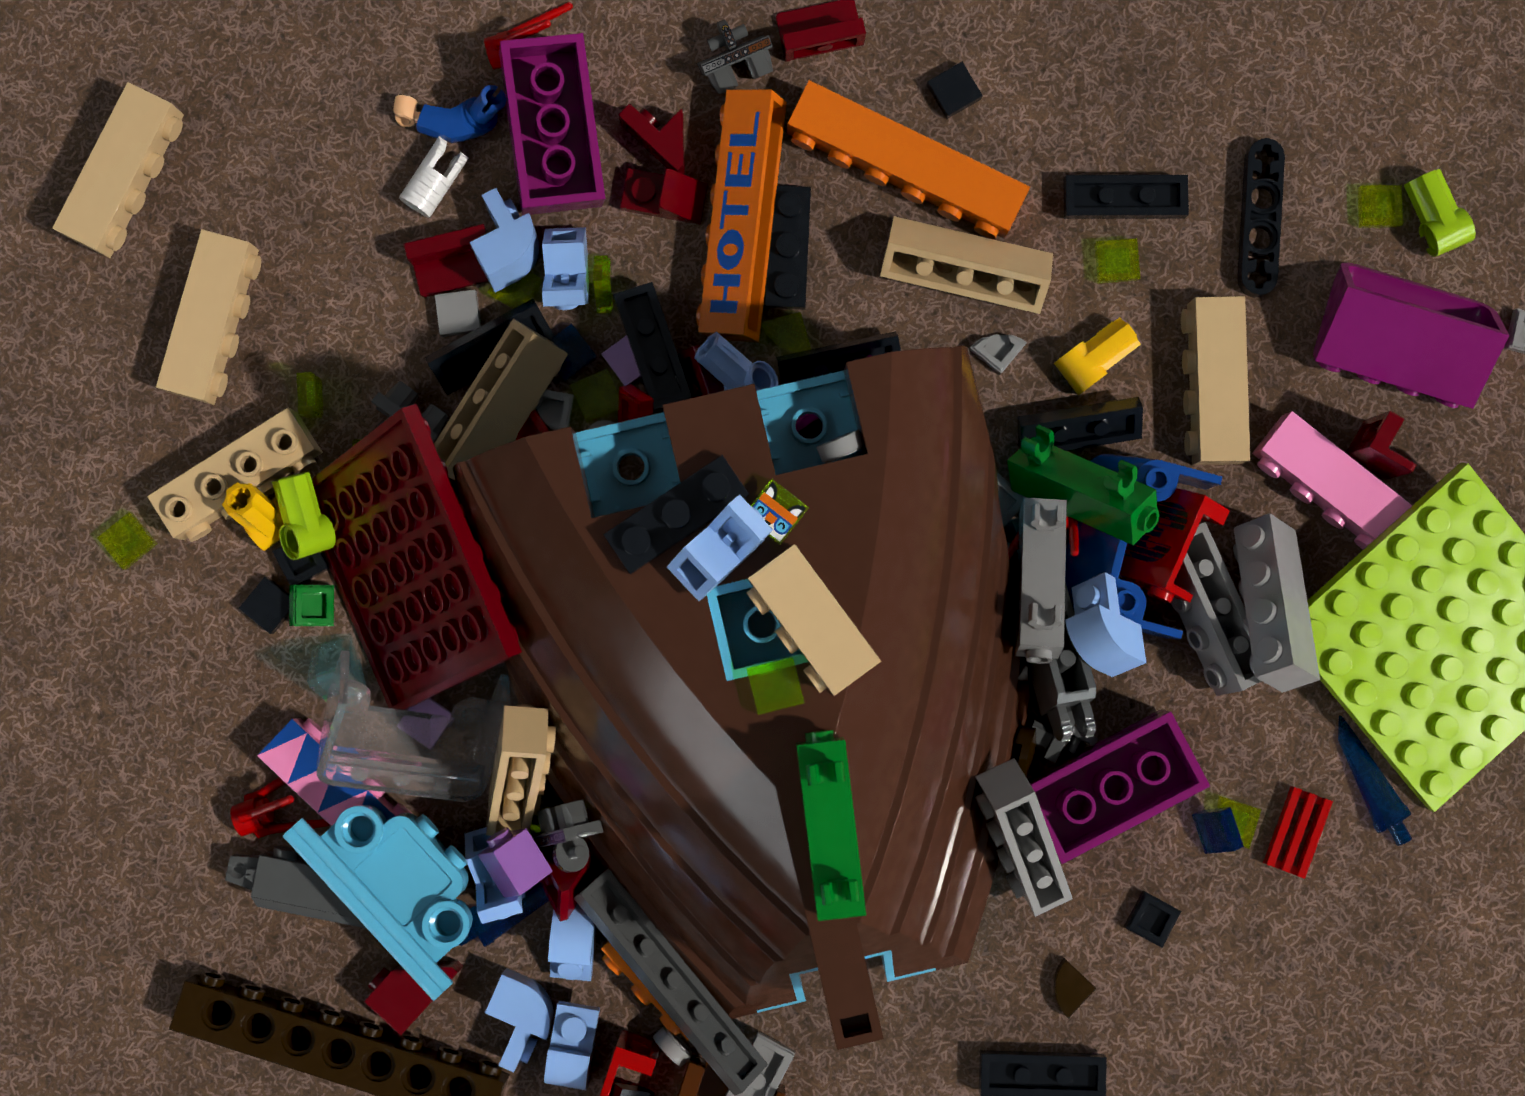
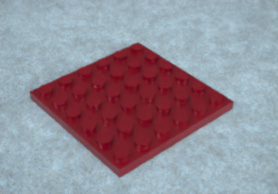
M417 404L398 410L312 478L320 511L331 521L336 536L334 547L323 551V554L392 716L522 653L518 643L517 631L508 620L501 603L500 591L491 580L483 561L482 549L473 538L466 521L465 509L456 498L448 479L446 464L439 458L431 439L429 424L422 417Z

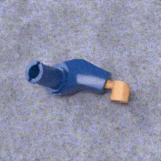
M488 85L481 90L478 97L469 98L452 109L424 104L421 112L416 111V99L406 95H398L394 99L393 112L395 120L400 126L411 127L417 123L416 126L419 133L435 139L440 136L446 142L452 144L479 137L492 130L497 123V113L506 104V95L501 89L496 97H494L492 94L498 87Z

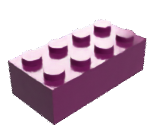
M583 33L500 41L499 56L506 95L521 216L527 213L533 215L602 207L606 198Z
M1158 710L1095 743L1094 746H1090L1027 779L1037 796L1060 864L1070 861L1210 787L1172 712L1166 710Z

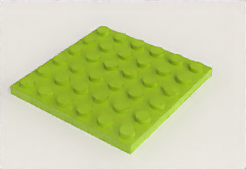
M1459 463L1307 600L1320 681L1419 800L1433 812L1437 811L1525 731V534L1469 463Z

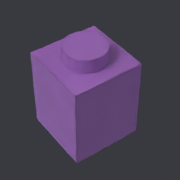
M506 827L486 840L489 847L478 854V857L503 897L520 896L553 872L527 828L510 831Z

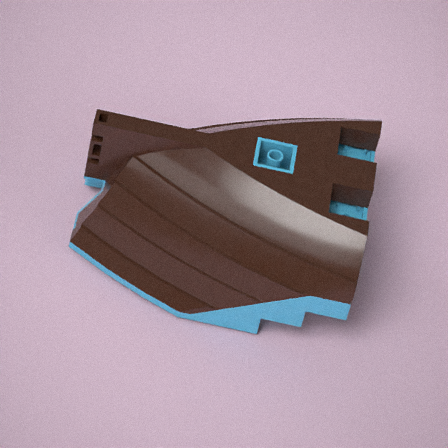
M961 345L957 347L888 352L846 362L844 370L757 391L755 384L664 404V412L581 432H575L570 426L523 437L455 464L453 472L460 502L465 509L466 521L474 540L478 542L482 549L483 561L491 580L500 591L501 603L508 620L515 627L518 634V643L522 653L504 661L518 705L529 704L536 708L549 709L548 726L556 727L554 752L551 753L549 773L546 774L544 795L547 805L551 808L584 799L589 822L601 820L603 833L582 837L587 843L589 851L593 853V870L597 876L609 868L731 1019L805 1002L806 999L800 974L819 970L837 1050L884 1039L865 959L881 955L887 982L968 963L998 866L999 857L996 850L1002 848V845L996 847L986 827V823L992 821V819H985L976 801L975 796L981 794V790L975 776L1013 758L1017 761L1020 751L1018 744H1015L1019 728L1022 725H1026L1031 692L1026 657L1015 656L1016 606L1008 546L998 496L996 464L969 349ZM805 414L817 416L822 423V432L812 439L800 436L796 430V422L801 416ZM854 430H860L864 448L826 464L822 462L816 448L817 446ZM628 455H636L644 461V472L636 480H626L619 473L620 461ZM721 455L724 456L749 493L745 500L750 506H754L773 482L777 487L776 502L787 510L796 505H802L806 508L780 542L769 534L764 539L765 541L700 601L672 574L667 565L684 546L707 528L712 521L632 575L625 568L603 535ZM794 544L881 660L879 664L835 696L832 695L828 688L821 693L818 692L803 671L810 665L799 649L793 654L788 651L774 632L781 627L779 621L771 611L762 615L746 594L747 591L753 588L748 578ZM833 730L834 738L843 737L846 741L866 916L825 921L817 920L796 743L806 742L805 733Z

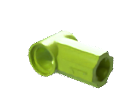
M1440 169L1423 174L1404 185L1421 222L1419 235L1420 237L1425 236L1430 247L1426 249L1429 255L1437 257L1475 239L1474 223L1465 209L1457 207Z
M303 472L272 481L284 524L279 530V538L285 554L291 560H297L333 548L336 541L335 530L329 518L320 511L310 472Z

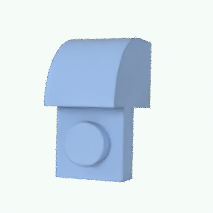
M494 188L482 194V198L497 229L471 241L470 244L477 261L496 293L521 280L532 270L539 255V239L530 214L527 213L520 217L512 200L503 201L497 188Z
M586 227L545 229L542 241L545 271L542 287L543 307L554 306L558 310H571L578 305L588 304L589 275Z
M739 494L707 528L684 546L667 565V568L700 601L765 541L764 539L773 529L763 520L759 511L750 506Z
M1104 572L1072 587L1075 615L1065 621L1070 639L1082 659L1092 668L1111 677L1145 664L1146 657L1141 625L1120 615L1115 577Z
M487 827L464 833L465 859L468 862L467 865L476 884L477 914L482 924L498 919H506L512 915L522 913V898L526 897L525 893L520 896L503 897L478 857L480 852L489 847L486 840L491 836L486 835Z
M579 904L576 905L569 918L563 921H559L553 910L548 951L550 977L591 981L594 961V940L597 927Z
M506 968L502 973L485 1011V1014L515 1026L498 1066L514 1073L520 1061L527 1064L538 1041L532 1038L531 1034L547 1040L554 1021L553 1005L546 990L535 980L509 968Z
M558 1001L551 1043L546 1059L545 1084L587 1090L595 1049L594 1041L600 1012L599 1007Z

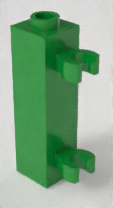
M1041 425L1035 427L1036 438H1023L1021 448L1007 460L1012 491L1027 498L1067 500V516L1128 544L1134 545L1145 533L1151 532L1159 520L1156 489L1136 481L1138 471L1135 465L1120 460L1118 462L1119 471L1118 473L1054 446L1053 431Z
M833 730L805 733L806 742L796 743L817 920L825 921L866 916L846 741L843 737L834 738Z

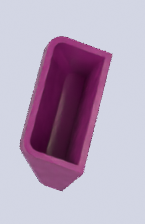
M1341 263L1332 285L1313 355L1315 361L1326 370L1341 372L1343 369L1356 373L1360 379L1368 383L1380 384L1383 381L1396 385L1398 390L1411 396H1419L1422 393L1435 397L1436 401L1451 408H1458L1459 405L1473 409L1510 335L1497 311L1482 302L1357 264Z

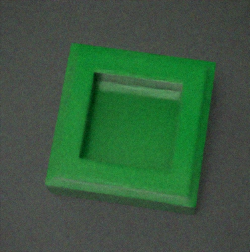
M289 585V626H334V585Z

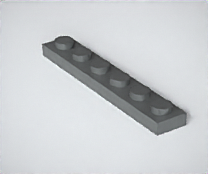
M607 868L574 897V900L733 1095L743 1093L767 1067V1062L655 927L609 868Z

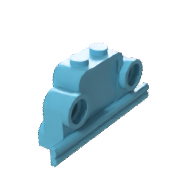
M357 805L343 811L336 820V823L322 836H319L301 818L283 835V838L433 1001L436 1000L453 984V981L436 963L452 948L465 940L472 926L473 917L469 906L462 900L456 899L468 884V873L464 868L468 864L467 860L454 846L450 845L446 848L438 840L436 835L439 833V830L424 814L417 817L412 813H402L386 821L384 814L378 808L371 805Z

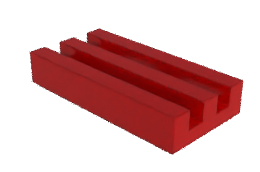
M1290 786L1263 863L1305 879L1333 801ZM1299 798L1304 799L1283 861L1277 860ZM1314 804H1317L1319 806L1297 867L1293 866Z

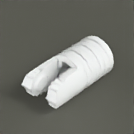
M440 136L399 196L403 203L427 218L431 217L469 159L460 152L451 160L444 175L433 169L438 159L444 154L447 142Z

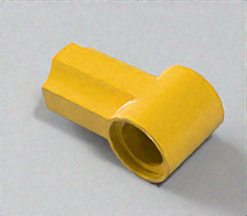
M1119 317L1096 333L1086 343L1082 341L1054 362V365L1079 396L1108 374L1106 371L1141 344L1132 327Z
M237 482L226 490V498L222 506L230 517L244 527L247 534L260 549L266 551L280 540L279 530L284 524L276 497L270 500L252 483L240 484Z

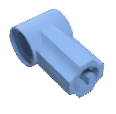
M718 332L710 335L698 348L694 356L698 363L724 384V391L755 384L757 391L778 386L779 384L775 370L765 361L752 363Z

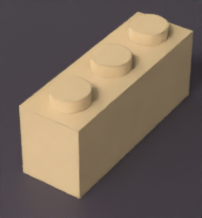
M795 544L748 578L753 588L747 591L746 594L762 615L771 611L779 621L781 627L774 632L791 654L799 649L810 665L803 671L819 693L828 688L832 695L835 696L881 662Z

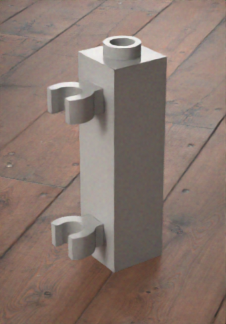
M1024 497L1019 511L1015 656L1026 657V661L1031 663H1050L1052 658H1059L1064 648L1067 500Z

